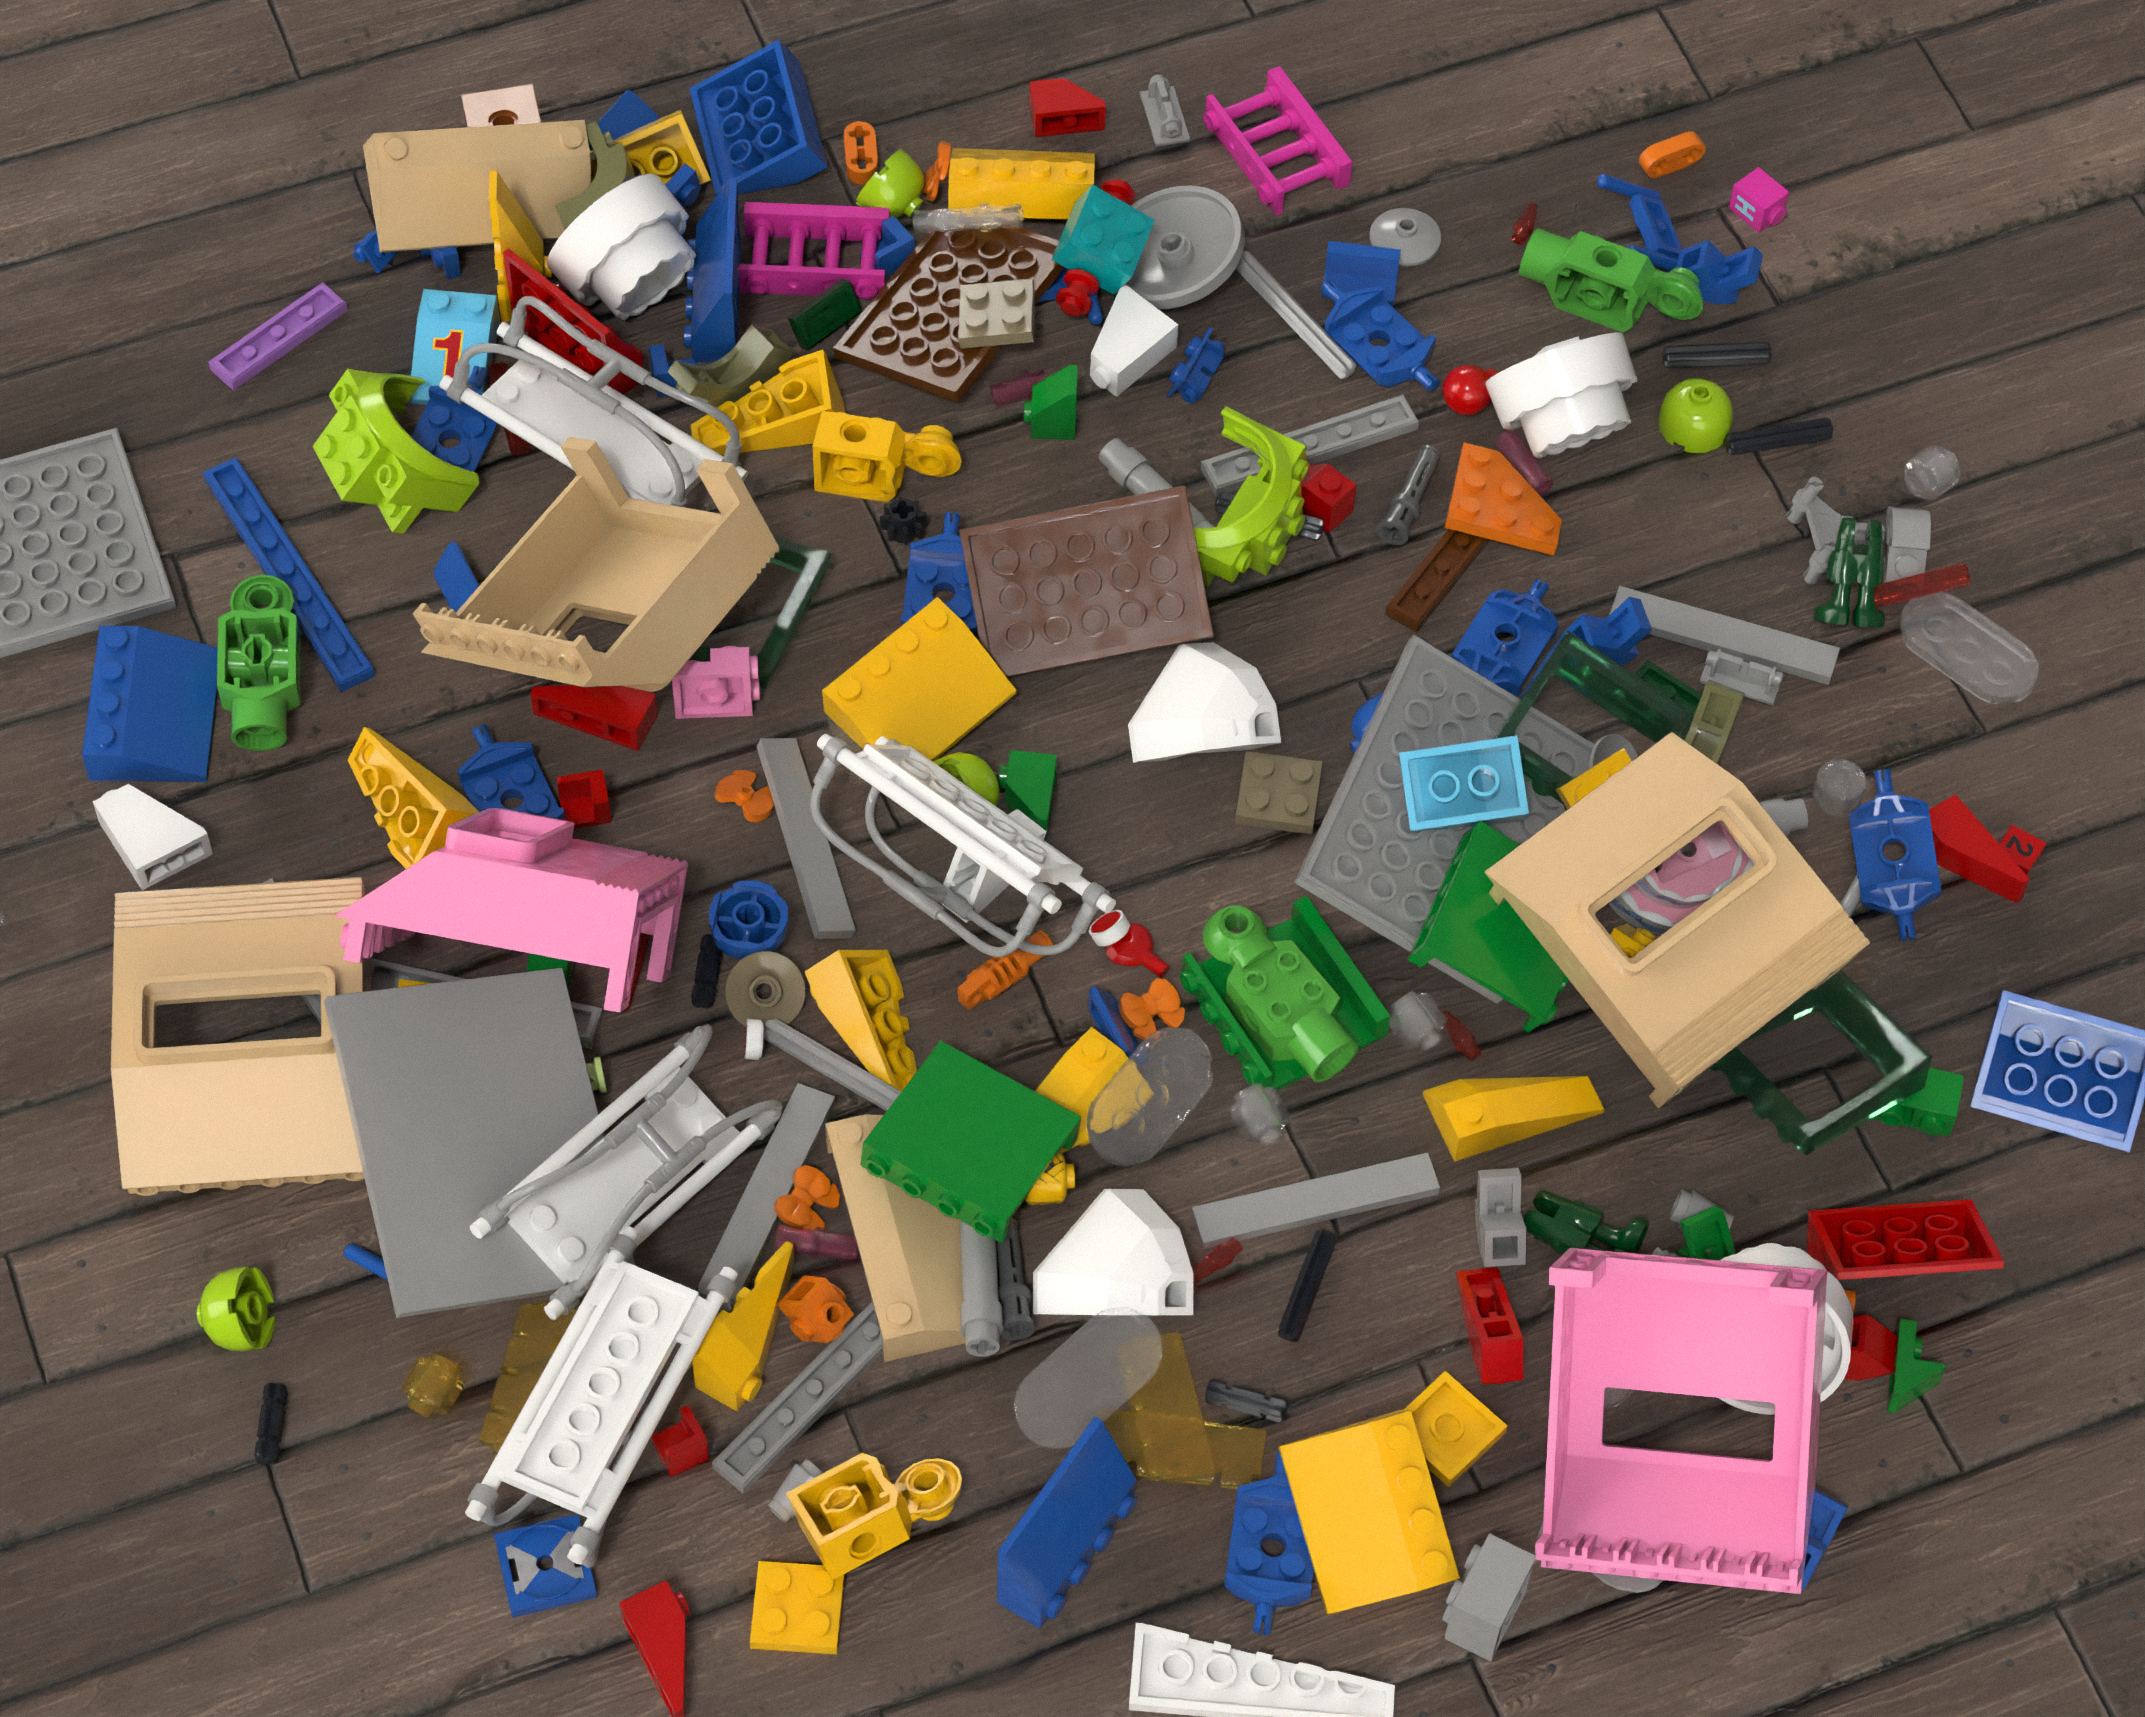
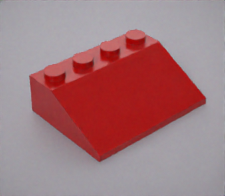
M508 248L503 252L511 315L522 297H536L590 339H597L644 368L643 355L636 346L625 343L618 337L610 325H603L584 304H577L567 295L562 286L557 283H551ZM531 305L526 306L525 330L532 339L592 376L606 364L603 360L589 353L587 347L571 337L541 311ZM619 372L607 385L625 395L639 383Z
M1972 1199L1808 1211L1807 1253L1813 1259L1819 1261L1837 1280L2004 1268V1259Z

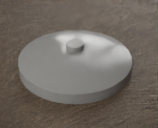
M1176 186L1154 192L1131 205V207L1153 218L1155 221L1133 276L1126 285L1157 309L1181 307L1202 299L1221 286L1237 267L1245 246V231L1236 208L1222 194L1200 186Z

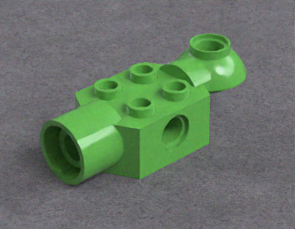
M1537 228L1527 244L1520 264L1519 276L1545 285L1556 308L1622 333L1631 329L1635 322L1639 320L1647 302L1651 303L1659 312L1679 320L1693 319L1699 316L1703 309V296L1699 288V279L1692 271L1681 267L1674 268L1670 272L1660 271L1654 268L1649 256L1582 231L1567 239Z
M256 575L240 582L231 595V611L218 618L217 688L222 708L232 712V742L240 748L251 751H269L281 747L287 740V712L301 705V635L297 616L291 613L294 602L292 590L285 581L271 575ZM260 605H269L266 608H257Z
M1238 905L1228 906L1216 911L1207 920L1203 928V943L1208 953L1218 961L1233 965L1227 978L1225 1004L1271 1061L1296 1059L1315 1082L1328 1080L1342 1071L1355 1057L1358 1045L1337 1021L1340 1002L1338 994L1292 940L1270 941L1268 939V930L1263 920L1252 910ZM1231 929H1238V930H1241L1242 932H1241V933H1233V932H1230L1229 930H1231Z

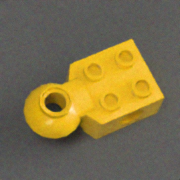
M821 411L812 446L814 489L817 492L888 503L896 496L897 490L901 486L905 466H909L911 469L928 476L944 477L957 472L960 469L962 459L957 445L952 441V434L941 426H925L921 429L920 433L914 434L904 432L896 422L887 421L882 418L861 417L844 412Z
M861 1453L792 1489L786 1495L800 1528L830 1577L834 1580L909 1540L912 1522L920 1518L927 1521H937L950 1514L960 1494L962 1476L959 1468L951 1461L940 1458L925 1459L905 1469L895 1484H892L885 1466L880 1464L876 1457Z

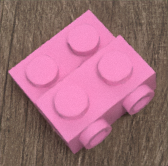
M725 646L722 648H710V661L688 660L672 679L675 719L753 716L752 701L760 700L758 657L750 656L749 647Z

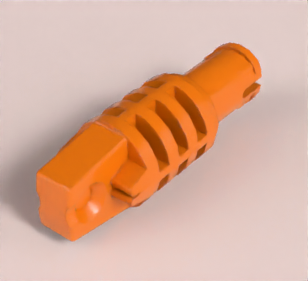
M1041 930L1026 940V942L1037 945H1053L1049 936ZM1017 948L1007 956L992 957L967 975V980L958 987V1002L967 1010H971L986 1000L1001 995V992H1005L1010 986L1025 978L1029 972V967L1045 956L1031 954Z

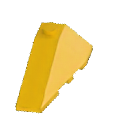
M489 170V206L492 238H494L495 270H498V302L501 322H509L512 315L503 252L509 248L545 278H552V271L547 266L548 256H545L543 240L498 171Z
M824 350L788 361L778 368L780 370L779 374L763 384L760 380L749 387L751 392L736 402L726 401L717 407V409L729 416L737 426L740 436L739 441L741 442L740 453L813 444L821 411L845 413L844 402ZM706 414L691 424L693 438L717 453L725 454L730 434L728 429L719 420Z
M1093 1027L1063 1055L1035 1090L1036 1093L1081 1116L1078 1138L1072 1148L1079 1144L1083 1147L1092 1142L1093 1137L1110 1128L1115 1130L1125 1125L1152 1098V1092L1124 1051ZM1064 1148L1060 1149L1061 1153L1068 1151Z
M1588 1076L1458 1079L1423 1091L1425 1101L1454 1162L1604 1113L1601 1101Z
M788 1241L759 1270L754 1282L755 1287L752 1290L743 1287L736 1295L735 1301L737 1302L732 1312L728 1313L722 1310L715 1317L692 1359L695 1388L736 1412L739 1411L746 1400L751 1402L762 1386L761 1377L781 1312L777 1304L786 1295L795 1264L794 1247Z

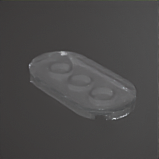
M1926 592L1915 596L1905 605L1900 618L1901 637L1904 644L1917 656L1983 701L1999 704L2000 701H2010L2009 704L2019 702L2032 692L2039 674V664L2033 651L2022 641L1963 600L1944 592Z
M1180 1027L1164 1028L1151 1033L1141 1042L1094 1098L1088 1109L1086 1128L1093 1148L1103 1159L1118 1166H1133L1151 1159L1207 1093L1213 1077V1072H1210L1212 1058L1207 1045L1196 1033Z
M1128 1307L1108 1308L1089 1319L1032 1370L1018 1387L1014 1410L1018 1425L1023 1433L1038 1445L1053 1449L1074 1446L1094 1417L1104 1422L1142 1388L1158 1370L1162 1357V1342L1155 1324L1140 1311Z

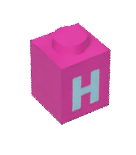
M1758 167L1733 185L1729 209L1760 233L1770 225L1775 226L1783 220L1787 213L1786 205L1790 192Z

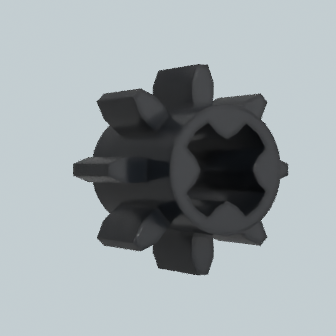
M899 497V499L891 504H884V515L880 516V529L887 530L889 542L894 540L907 545L915 538H922V527L927 525V514L923 511L919 512V501Z

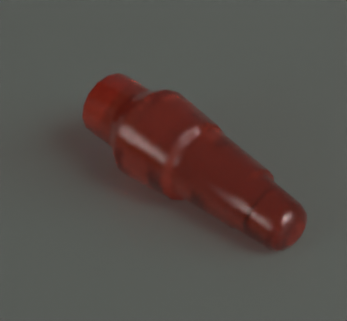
M1529 203L1522 216L1518 218L1513 226L1512 240L1518 245L1524 244L1527 238L1532 235L1538 209L1536 203Z
M1446 1010L1442 1011L1439 1014V1019L1450 1033L1451 1040L1457 1051L1464 1053L1470 1061L1478 1058L1481 1054V1049L1476 1044L1474 1035L1456 1017H1453Z
M1231 1238L1225 1244L1217 1245L1193 1270V1285L1216 1270H1221L1231 1264L1235 1256L1243 1251L1240 1243L1235 1238Z

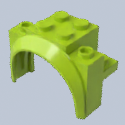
M347 369L329 394L338 412L312 446L341 500L377 505L391 531L402 534L406 532L423 508L459 512L479 485L478 474L451 465L425 450L401 427L392 414L404 415L407 411L405 405L418 387L425 384V380L417 376L403 374L372 373Z
M1227 406L1220 413L1224 421V429L1221 432L1222 436L1257 454L1260 457L1257 463L1262 468L1257 476L1250 474L1247 476L1216 527H1194L1204 585L1207 587L1215 576L1233 583L1239 572L1245 573L1248 568L1267 576L1273 565L1278 566L1281 563L1287 550L1286 543L1291 535H1298L1305 522L1302 508L1304 498H1302L1301 481L1304 479L1309 468L1306 445L1276 432Z

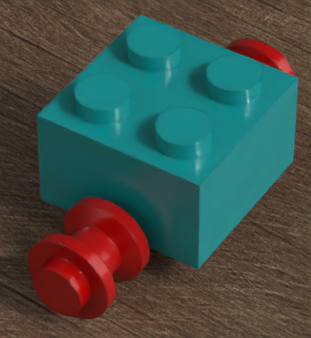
M1123 180L1105 181L1101 188L1092 184L1075 202L1051 260L1069 269L1063 278L1067 288L1060 289L1056 295L1057 304L1068 315L1079 316L1087 314L1092 306L1088 296L1095 295L1099 287L1114 295L1133 276L1155 220L1131 207L1135 201L1136 194L1131 186Z

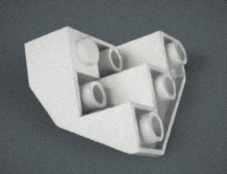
M1214 642L1179 645L1128 724L1133 763L1165 761L1194 753L1254 750L1281 743L1276 703L1257 668Z
M1104 1189L1033 1272V1314L1193 1315V1270L1179 1227L1144 1189Z

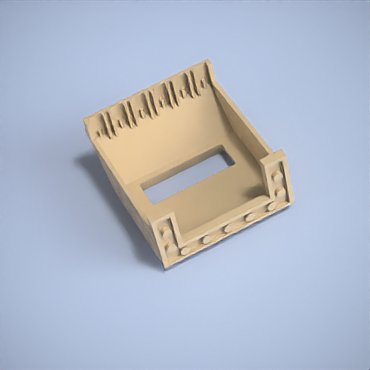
M569 437L563 443L561 449L577 476L457 612L454 609L448 611L447 608L443 607L435 614L432 613L427 604L421 603L413 612L415 619L421 627V634L430 642L421 653L581 687L620 685L649 692L661 690L670 683L709 634L757 578V573H761V568H765L766 563H770V557L774 558L775 552H779V546L733 463L704 459L696 469L720 513L628 498L597 442ZM583 616L629 625L606 653L593 650L585 636L579 635L572 642L568 641L564 635L576 620Z
M1673 732L1646 750L1484 872L1494 884L1489 894L1499 906L1507 900L1655 1088L1649 1097L1658 1109L1687 1088L1710 1066L1812 988L1815 990L1840 971L1870 944L1863 932L1849 918L1848 913L1843 910L1840 903L1743 782ZM1721 822L1751 859L1753 866L1632 958L1627 957L1596 918L1595 913L1713 824Z
M362 877L115 893L111 1076L122 1189H128L129 1194L136 1193L142 1196H151L162 1191L178 1190L183 1193H193L205 1188L235 1190L247 1185L277 1187L283 1183L290 1182L319 1184L325 1180L346 1179L348 1181L365 1179L324 1003L327 996L371 991V957L369 959L362 958L361 963L343 960L345 948L340 946V937L345 923L349 924V919L334 916L366 896ZM311 994L321 995L320 1037L155 1048V1008L157 1005Z

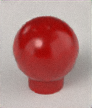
M1460 365L1455 367L1448 373L1443 382L1442 394L1445 403L1452 411L1460 415L1471 416L1481 412L1491 401L1485 383L1488 379L1498 374V372L1492 368L1483 370L1476 365Z

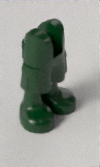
M1842 518L1835 550H1832L1829 557L1826 578L1830 582L1835 583L1833 594L1828 603L1820 604L1815 608L1814 620L1837 625H1849L1851 584L1856 582L1859 584L1856 607L1852 615V624L1859 627H1884L1885 613L1877 608L1875 601V587H1879L1884 582L1885 558L1882 555V522L1869 519L1865 533V544L1861 545L1854 544L1855 518Z
M1542 1190L1538 1192L1533 1200V1205L1538 1211L1529 1210L1523 1217L1526 1231L1533 1235V1238L1550 1245V1248L1561 1255L1569 1248L1608 1251L1591 1243L1595 1239L1612 1248L1613 1252L1638 1254L1650 1224L1648 1220L1642 1217H1635L1624 1228L1614 1227L1604 1223V1213L1601 1210L1586 1205L1584 1202L1571 1201Z

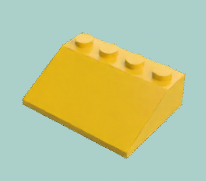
M953 148L949 167L948 215L1068 219L1075 202L1092 184L1094 185L1095 153Z
M938 597L822 690L824 712L863 750L866 744H875L880 737L884 736L888 740L895 739L904 746L913 747L932 762L937 760L1017 694L1015 687L966 624Z
M1411 1410L1394 1411L1278 1446L1326 1614L1418 1592L1460 1579Z

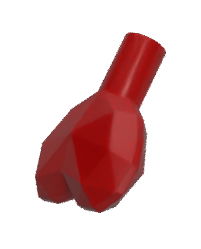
M1130 923L1129 930L1123 938L1111 945L1105 946L1106 957L1112 963L1130 967L1143 965L1159 978H1163L1170 969L1167 963L1153 953L1154 943L1147 927L1140 923Z

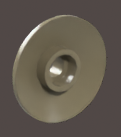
M760 951L743 957L733 966L725 984V999L733 1017L745 1027L747 1019H759L764 1024L767 1020L778 1019L788 1025L797 1017L803 1006L805 983L800 970L790 959L776 952ZM762 983L767 984L771 990L770 995L765 999L759 998L756 994L757 987Z

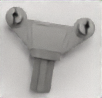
M1811 477L1806 486L1795 493L1792 498L1793 506L1786 514L1788 516L1787 519L1791 523L1798 524L1806 513L1816 549L1809 558V567L1803 573V579L1808 584H1816L1823 573H1827L1829 557L1832 550H1835L1842 518H1853L1852 516H1841L1839 513H1836L1817 496L1823 488V485H1821L1823 482L1816 477ZM1856 523L1854 544H1865V533L1868 523ZM1883 526V542H1884V540H1885V536H1884V535H1885V532H1886L1884 526Z

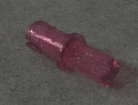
M1513 431L1501 433L1500 437L1496 440L1499 450L1540 496L1544 495L1553 486L1552 479L1547 476L1537 463V458L1533 457L1532 452L1527 450Z
M779 1225L777 1229L775 1251L788 1241L793 1244L794 1253L811 1255L813 1260H816L818 1255L854 1260L858 1256L859 1250L856 1239L853 1236L821 1232V1227L811 1230Z

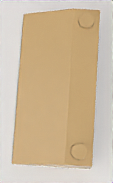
M585 120L373 133L363 145L380 253L494 244L489 206V170L498 171L542 240H556L565 231L555 205L579 195L591 184L590 150Z
M865 1114L825 1123L826 1147L828 1154L833 1153L881 1331L884 1362L965 1344L966 1337L961 1333L960 1307L963 1304L960 1245L961 1221L955 1217L950 1218L943 1215L937 1207L920 1198H913L907 1195L899 1186L884 1178H877L871 1175L866 1168L860 1165L863 1142L883 1117V1115Z

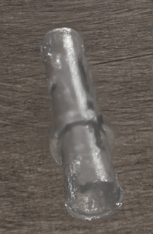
M981 203L979 207L928 211L915 210L913 213L915 216L913 217V228L916 234L973 229L981 230L984 233L991 232L992 229L1020 228L1023 226L1022 221H1024L1021 204L990 206L989 203Z

